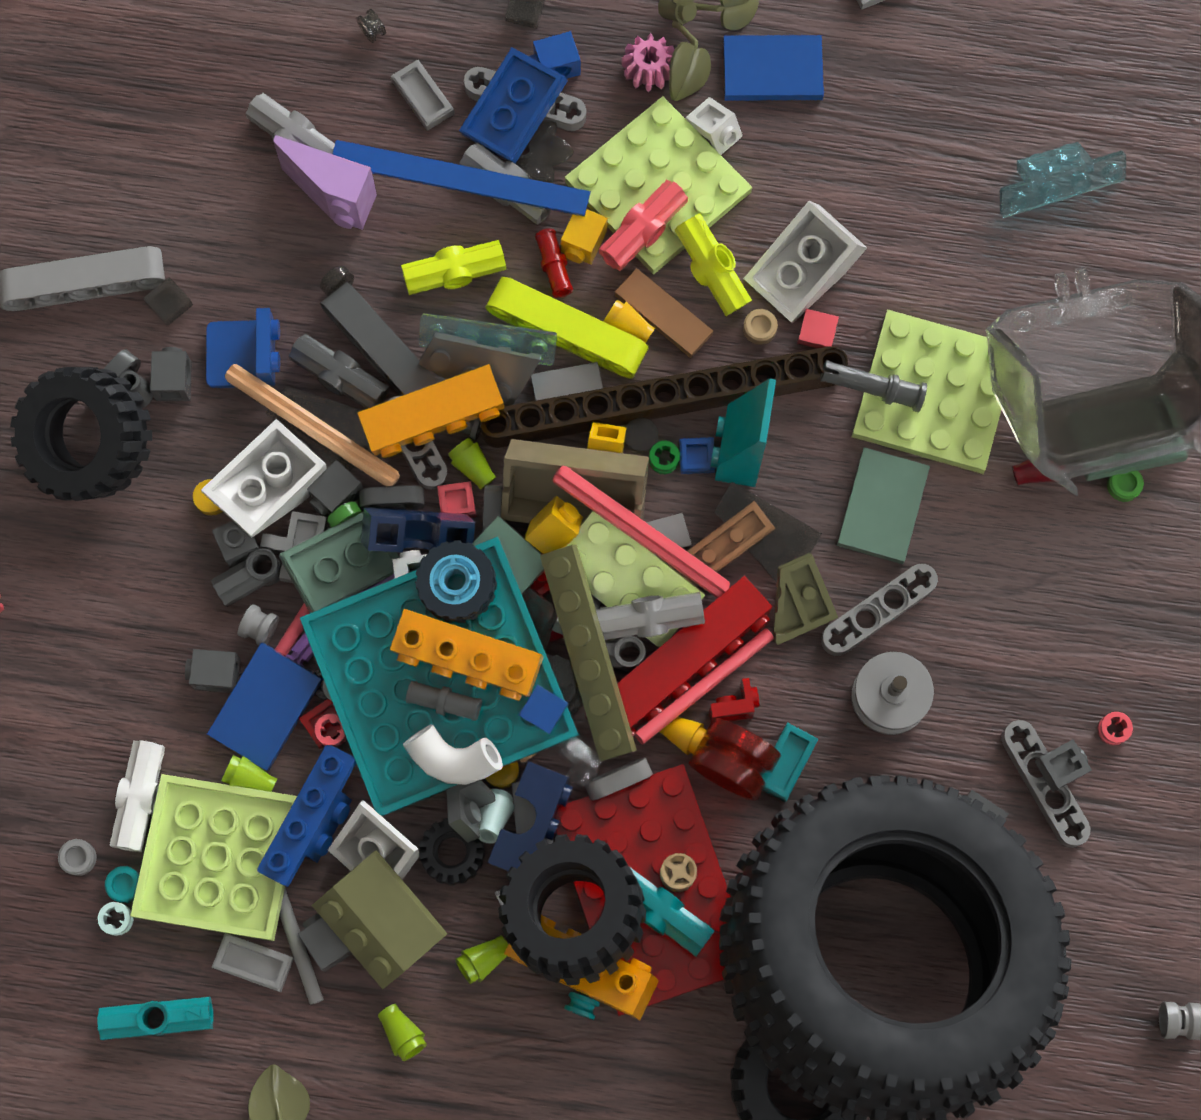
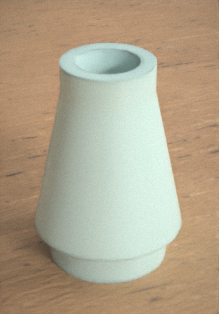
M490 789L495 794V802L480 808L479 839L482 842L495 843L500 830L504 828L514 812L515 807L512 796L502 789Z

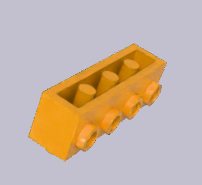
M488 364L357 413L372 453L375 456L381 454L382 458H387L402 452L401 446L414 442L415 446H420L435 439L434 434L445 430H447L448 434L459 432L468 427L466 422L479 418L481 422L500 416L499 410L504 409L505 406Z
M404 609L390 647L391 651L398 654L397 661L417 667L419 661L433 665L432 673L451 678L454 672L466 676L465 683L485 690L487 684L501 688L499 695L516 701H520L522 695L530 697L544 658L540 653Z
M541 915V926L549 936L567 939L582 935L568 928L566 934L554 929L556 922ZM509 943L504 954L513 961L528 967ZM632 958L630 964L619 959L616 962L619 969L611 975L607 970L598 973L600 980L589 983L586 978H580L579 985H567L564 979H560V983L639 1021L659 982L650 973L651 966Z

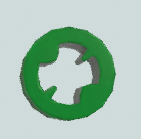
M660 441L654 444L649 454L650 467L655 472L664 475L676 470L680 460L678 447L670 441ZM662 450L669 451V457L674 460L672 463L667 461L666 465L659 464V457L655 456L656 453L661 455Z

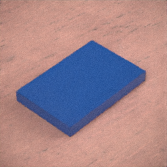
M822 35L724 36L725 101L823 100Z
M511 47L459 129V132L503 159L516 164L568 80L562 74Z
M260 643L207 735L268 771L323 681V678L267 644Z

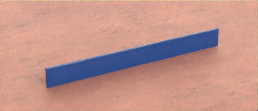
M336 140L332 153L333 155L371 167L373 174L584 217L591 191L340 140Z

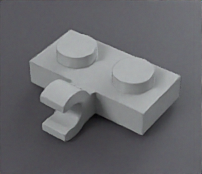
M292 511L287 538L263 533L260 548L270 550L276 555L324 532L327 517ZM282 563L279 575L280 581L293 583Z

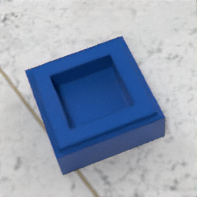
M714 437L679 439L681 474L715 473V468L710 467Z
M537 684L519 716L551 734L569 703Z

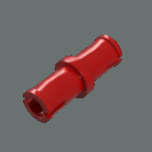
M552 228L543 229L535 234V240L538 243L542 256V261L540 262L542 271L547 273L553 297H566L573 292V286L566 269L568 264L566 255L561 253L556 231Z

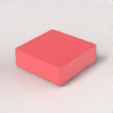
M806 309L798 344L814 348L832 346L839 316Z
M471 481L437 486L441 513L467 514L470 518L476 517Z

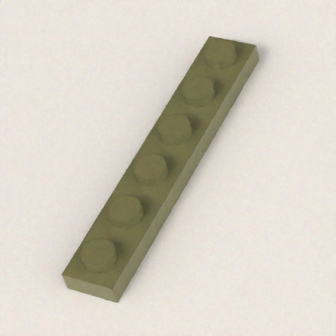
M569 545L542 554L540 558L599 761L637 751L577 545Z

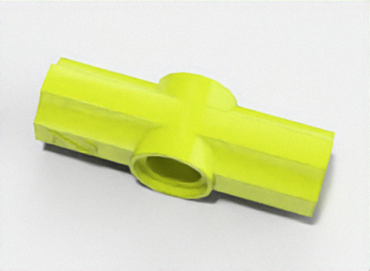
M700 213L684 221L674 229L692 259L690 267L693 276L701 285L709 287L725 316L732 314L752 301L734 271L736 263L733 254L725 245L718 244Z
M499 240L465 249L462 246H449L439 250L434 257L403 264L401 268L409 295L442 286L446 289L464 287L471 283L473 278L506 270V263Z

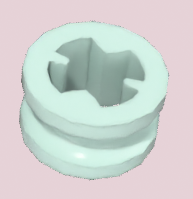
M110 902L104 905L98 914V924L101 930L114 936L127 933L132 927L134 919L130 916V908L119 902ZM114 909L117 913L124 914L125 917L124 921L120 920L122 925L117 929L115 925L107 924V917H112L109 913Z

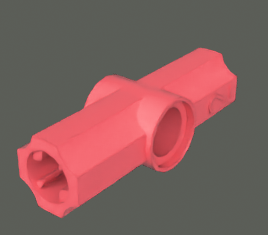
M666 180L643 204L638 203L631 208L624 217L621 227L599 248V254L603 257L604 261L611 268L621 271L644 246L648 248L653 245L664 232L666 224L688 202V197L683 189L674 181Z

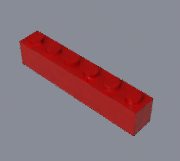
M745 575L703 610L704 624L683 627L617 683L633 738H635L634 733L637 732L636 728L645 720L649 722L664 710L662 706L672 697L676 700L691 688L689 683L695 677L700 675L703 679L718 666L715 660L726 652L730 656L744 644L741 638L752 630L756 634L770 622L768 615L773 606Z

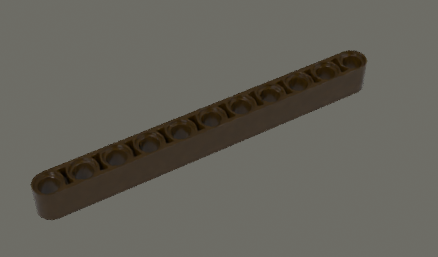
M829 346L509 405L499 410L500 416L481 422L482 437L489 446L501 448L509 446L511 439L534 442L591 431L593 422L620 426L728 406V404L761 384L756 378L759 374H768L772 379L776 380L774 397L830 387L835 384L820 381L821 373H824L822 370L823 363L829 360L836 364L847 366L848 357L841 348ZM794 367L801 368L805 371L806 376L797 378L789 370ZM734 380L740 387L736 390H729L723 385V382ZM693 386H701L707 393L703 396H695L689 389ZM661 392H667L673 396V399L670 402H661L656 398V395ZM634 398L639 401L640 405L634 409H629L622 402L625 399ZM600 404L606 408V412L601 415H595L589 411V408L592 405ZM566 410L571 412L573 417L568 421H560L555 415L559 411ZM526 417H535L539 420L535 427H526L521 422ZM493 423H501L506 427L499 434L491 433L488 430L489 426Z

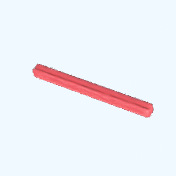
M561 466L555 473L552 480L554 484L710 594L718 598L729 589L730 582L570 468Z

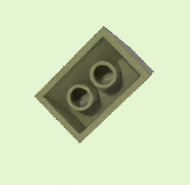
M377 850L371 853L311 905L382 989L404 973L448 934Z

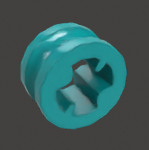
M570 992L568 996L571 998V1002L565 1005L564 1010L594 1020L596 1015H594L593 1010L595 1007H599L600 1002Z

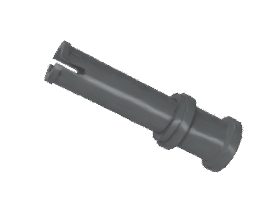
M826 360L822 369L824 373H821L820 377L821 382H828L882 397V401L885 404L891 405L893 402L912 407V410L917 413L920 412L927 392V383L915 384L904 381L896 374L889 375L887 378L836 364L829 360Z

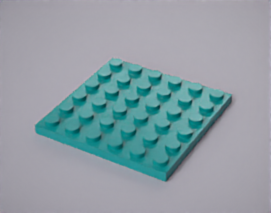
M497 536L476 545L475 548L481 549L485 553L495 570L497 590L494 592L495 598L488 605V610L485 613L479 614L478 618L465 621L466 623L452 621L449 624L542 654L544 658L532 692L538 684L565 701L499 537ZM417 570L300 617L373 807L381 816L459 785L447 784L427 775L413 761L403 746V743L411 736L431 724L434 725L443 740L454 748H466L482 738L489 739L500 753L503 767L579 736L568 707L565 709L552 733L548 734L519 716L529 697L522 695L520 701H516L499 695L501 690L499 687L487 684L486 689L483 690L466 684V676L453 672L452 677L447 678L432 673L433 665L419 661L418 666L414 667L397 661L398 654L391 651L390 647L404 609L445 622L444 619H438L433 616L421 602L415 585ZM461 574L451 576L447 587L451 590L462 588L466 581L465 576ZM411 681H417V683L440 689L443 686L450 687L452 692L482 699L478 719L472 721L469 718L446 713L443 716L437 714L435 709L406 703V695Z

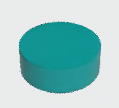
M120 866L113 869L105 880L107 895L119 903L133 902L139 873L128 866Z

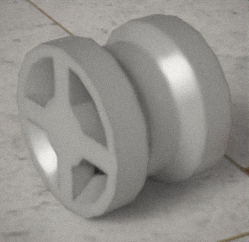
M252 604L240 622L237 635L244 639L250 637L256 641L257 645H260V643L268 644L277 628L279 616L273 613L267 615L261 611L259 606Z

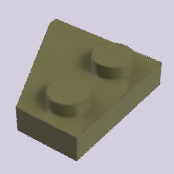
M811 553L778 567L773 640L777 645L838 618Z

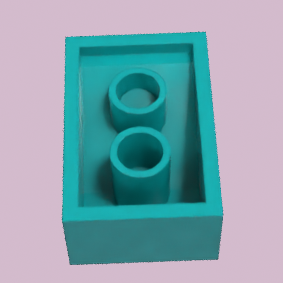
M775 379L766 380L728 404L726 417L719 416L715 436L722 437L721 446L713 447L710 467L717 468L715 481L756 487L767 441L776 385Z

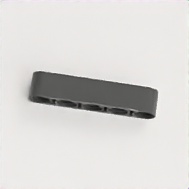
M345 282L320 302L322 309L399 396L439 383L428 369L418 364V358L351 284Z

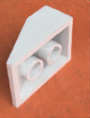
M808 201L743 279L791 323H794L806 309L810 308L846 274L867 247L819 204Z
M276 419L206 484L201 491L252 538L303 503L310 496L307 488L327 467L325 462Z

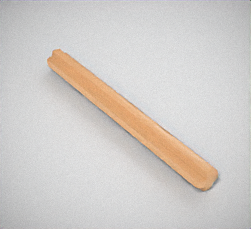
M237 364L231 365L229 370H227L225 374L227 382L386 487L394 486L398 481L400 475L396 469Z

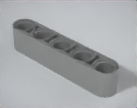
M152 246L1 270L0 308L6 311H21L162 287L165 284V274L161 249Z

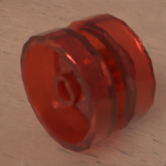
M713 718L704 734L710 746H698L688 764L700 775L721 788L745 799L757 801L766 785L760 773H772L781 758V754L771 744L752 732L729 721Z

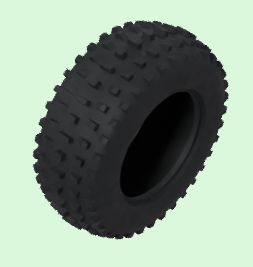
M889 775L868 777L867 783L864 784L862 778L857 777L843 782L842 789L839 790L835 783L825 786L822 791L818 792L817 799H814L810 794L802 797L793 805L795 812L792 813L785 809L774 816L771 821L774 830L766 828L763 832L759 831L753 838L751 843L757 850H751L749 854L743 853L736 866L743 872L738 873L735 879H730L726 892L732 895V897L726 899L720 913L719 920L726 922L720 926L719 950H724L719 954L720 966H725L722 971L723 980L726 981L724 982L726 994H734L731 998L734 1010L733 1015L736 1022L745 1020L747 1027L744 1030V1034L747 1037L748 1043L752 1048L758 1045L761 1047L763 1052L760 1057L765 1062V1065L771 1072L779 1068L783 1072L780 1079L785 1084L789 1082L788 1087L796 1092L801 1087L804 1089L802 1096L809 1101L814 1099V1105L823 1108L826 1103H829L828 1111L837 1114L842 1109L841 1117L851 1120L853 1116L855 1120H866L867 1117L870 1120H922V1118L926 1120H947L946 1115L950 1112L953 1113L955 1118L962 1117L964 1119L975 1112L973 1105L975 1102H978L980 1106L985 1104L991 1106L1001 1099L998 1088L1006 1089L1009 1086L1013 1090L1024 1080L1019 1071H1026L1029 1067L1033 1069L1039 1063L1042 1057L1036 1050H1044L1048 1043L1054 1039L1056 1031L1050 1027L1058 1026L1064 1004L1058 1001L1067 999L1069 987L1066 984H1068L1069 976L1064 973L1071 970V959L1066 957V946L1070 945L1069 930L1061 929V919L1066 917L1061 902H1054L1052 893L1057 889L1049 875L1043 877L1039 869L1044 865L1043 862L1033 851H1026L1023 845L1027 840L1021 834L1018 835L1013 829L1008 831L1003 826L1007 820L1001 815L996 817V814L990 810L984 812L981 810L984 803L977 799L971 804V798L965 795L961 798L958 797L959 790L949 787L947 792H945V786L935 784L933 787V781L922 779L919 785L916 778L908 777L906 779V776L896 775L894 781L890 782ZM867 878L897 882L918 891L930 899L949 918L965 948L969 967V987L962 1012L952 1018L939 1022L906 1023L878 1015L855 1001L836 982L821 955L815 929V911L819 895L843 882Z

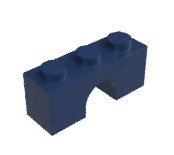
M364 508L361 543L368 551L403 553V548L430 550L446 541L452 543L456 540L465 544L467 542L472 544L475 521L467 514Z
M527 762L515 795L528 800L533 805L536 812L535 823L530 830L522 834L501 829L488 860L489 864L509 871L510 867L517 869L521 864L518 857L525 851L532 854L538 850L535 845L536 843L546 839L553 840L560 820L555 819V815L559 805L566 807L573 787L568 785L569 777L532 762Z

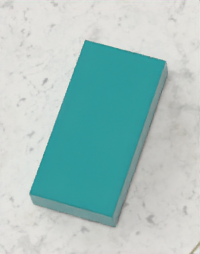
M787 722L754 786L786 802L818 738Z

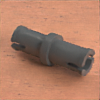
M411 681L406 695V703L435 709L437 714L443 716L446 713L469 718L472 721L478 719L482 706V699L452 692L450 687L443 686L440 689L417 683V681Z

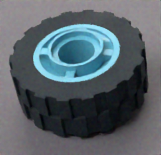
M456 540L452 543L446 541L441 543L440 546L430 549L429 553L421 559V565L416 571L417 581H415V585L421 602L433 616L438 619L442 618L445 622L452 623V621L466 623L465 621L478 618L479 614L485 613L488 610V605L490 602H493L495 598L494 592L497 590L496 573L490 560L481 549L478 550L473 544L468 542L465 544ZM455 574L465 576L466 581L462 588L451 590L447 587L451 576Z

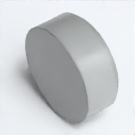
M82 839L67 841L58 853L60 867L63 871L73 876H83L89 873L95 866L97 859L94 847Z

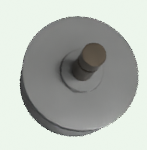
M886 652L870 659L858 673L852 686V705L860 721L871 730L886 735L901 734L914 728L927 714L932 705L934 687L928 670L916 658L901 652Z

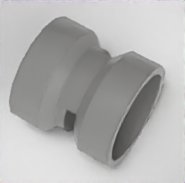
M1163 1001L1159 1010V1029L1162 1038L1175 1039L1180 1035L1186 1036L1189 1040H1201V1003L1188 1002L1185 1006H1178L1175 1002Z

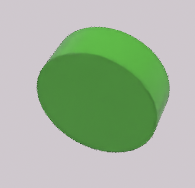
M1139 471L1113 475L1107 480V489L1110 495L1121 502L1134 500L1141 493L1144 486L1143 477Z
M356 502L345 503L328 516L327 522L332 528L362 513V510Z

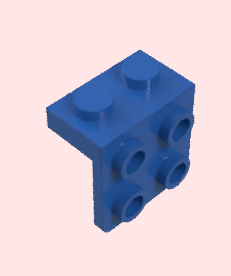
M256 308V320L210 322L207 325L206 382L209 387L234 388L235 386L227 382L225 378L227 370L233 364L239 365L269 386H275V372H280V354L275 352V340H280L279 319L274 320L270 308Z

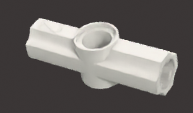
M133 740L125 778L123 777L120 780L116 793L115 806L118 810L110 839V846L113 848L142 852L150 815H153L159 787L157 782L165 751L163 745Z

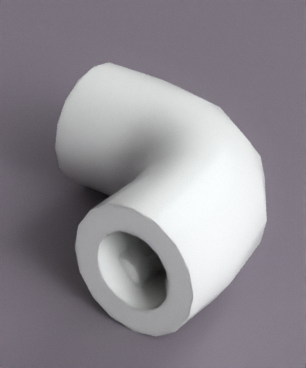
M433 724L418 731L403 743L410 757L427 775L447 784L467 785L485 779L503 767L500 753L489 739L482 738L466 748H454L443 740Z

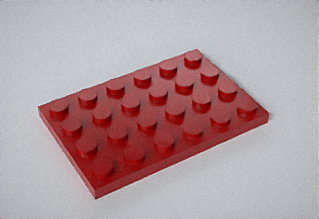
M684 764L655 773L640 782L602 798L590 800L589 796L567 803L566 807L559 806L555 815V819L560 820L556 831L557 836L567 834L570 841H575V836L581 834L589 836L592 843L597 839L608 843L612 851L617 850L624 857L628 866L657 888L661 886L685 905L684 908L697 916L698 919L714 930L708 942L695 957L666 934L661 935L646 923H640V927L644 932L640 943L633 941L631 945L634 951L633 955L628 961L623 957L621 960L630 964L632 958L652 967L650 973L659 982L647 1007L723 981L722 971L725 966H720L719 954L724 950H719L720 926L726 922L720 921L719 918L726 899L731 896L726 892L727 885ZM675 853H683L690 856L697 867V876L693 885L683 892L668 890L660 879V869L664 860ZM575 881L573 883L590 930L603 913L605 895L603 890L594 883ZM616 1010L619 1017L626 1015L625 1013Z

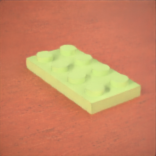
M593 510L581 524L578 535L567 545H577L590 592L607 607L630 604L632 600L647 596L659 595L666 598L700 592L701 600L705 596L704 592L665 561ZM678 628L668 629V632L665 634L646 638L657 647H661L673 636Z

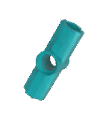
M632 869L645 898L643 906L646 909V922L644 923L659 934H666L696 957L708 942L714 930L698 919L697 916L684 908L685 905L661 886L657 888Z
M211 997L161 1002L150 1001L142 1004L99 1008L97 1016L100 1040L151 1035L162 1036L170 1033L213 1029L214 1021ZM159 1008L164 1014V1021L160 1027L153 1029L148 1023V1016L152 1010Z

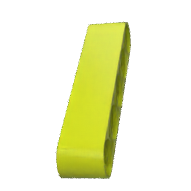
M501 277L485 306L486 310L493 316L592 363L598 362V366L625 378L633 379L649 349L648 345L641 339L508 277Z

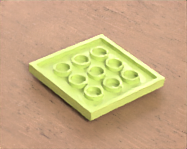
M664 96L565 176V183L569 187L591 191L587 206L593 212L608 218V228L613 233L621 227L624 217L631 208L638 203L643 204L666 180L674 181L683 189L688 197V202L666 224V228L658 240L648 248L644 246L636 254L639 261L653 275L685 249L674 230L678 225L700 213L710 228L752 191V186Z
M887 309L869 373L887 378L889 375L896 374L904 381L915 384L927 383L925 400L920 412L917 413L912 410V407L894 402L888 405L882 401V397L864 392L851 437L984 474L1018 346Z
M161 774L130 916L274 941L285 886L262 875L257 871V868L297 796Z

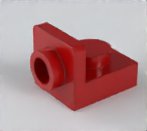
M749 678L741 680L740 690L742 699L737 700L735 695L716 698V703L710 704L709 717L711 724L753 718L754 708L760 707L757 687L750 686Z

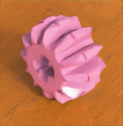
M650 33L647 40L644 41L637 35L635 44H627L625 48L626 55L622 57V66L625 68L624 76L626 80L633 79L635 89L644 84L648 93L654 84L662 90L665 81H669L670 62L675 50L674 47L666 46L664 37L654 41V37Z

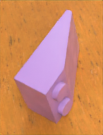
M275 135L273 142L282 170L337 225L347 229L352 227L363 229L377 196L371 167Z

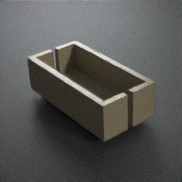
M511 439L504 457V489L502 491L501 518L508 521L530 523L557 495L564 502L571 503L577 508L579 514L583 516V523L592 510L552 481L561 466H567L643 520L649 457Z

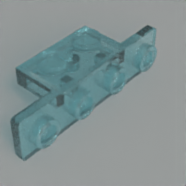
M1075 142L1017 160V172L1024 181L1002 187L999 190L1000 213L1006 218L1124 181L1126 179V154L1123 151H1118L1092 159L1081 144Z
M423 313L421 316L419 331L420 347H427L434 333L440 332L473 339L478 344L498 348L501 345L510 347L511 351L529 354L534 352L542 354L538 364L548 366L554 364L557 333L428 313Z

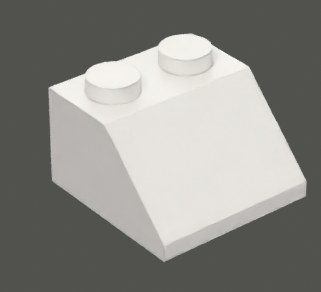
M363 800L355 809L328 851L352 871L371 853L377 850L403 880L419 858L418 848Z

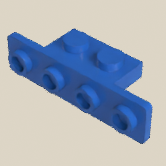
M332 745L324 747L257 868L259 873L288 887L305 857L318 863L321 856L328 853V849L333 842V834L338 825L347 819L350 812L352 799L341 791L357 764L354 756Z

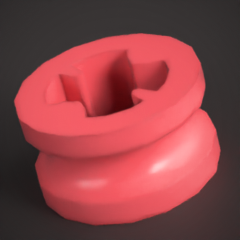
M1111 712L1100 720L1097 727L1098 735L1106 744L1112 746L1119 745L1128 740L1132 735L1133 725L1126 714ZM1111 720H1116V725L1121 723L1123 726V730L1119 732V737L1117 738L1114 737V732L1110 735L1107 727L1112 724Z
M323 715L315 725L317 739L324 746L332 745L338 747L346 741L342 725L341 730H337L339 736L336 739H332L330 736H322V731H326L325 727H323L326 723L331 722L333 726L341 725L338 715Z

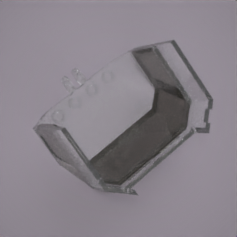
M1085 267L1075 269V285L1078 293L1070 295L1067 275L1065 272L1056 273L1054 280L1058 298L1008 309L986 328L992 392L1023 454L1043 475L1064 486L1077 497V487L1069 478L1195 448L1201 454V296L1184 283L1136 279L1090 290L1088 272Z

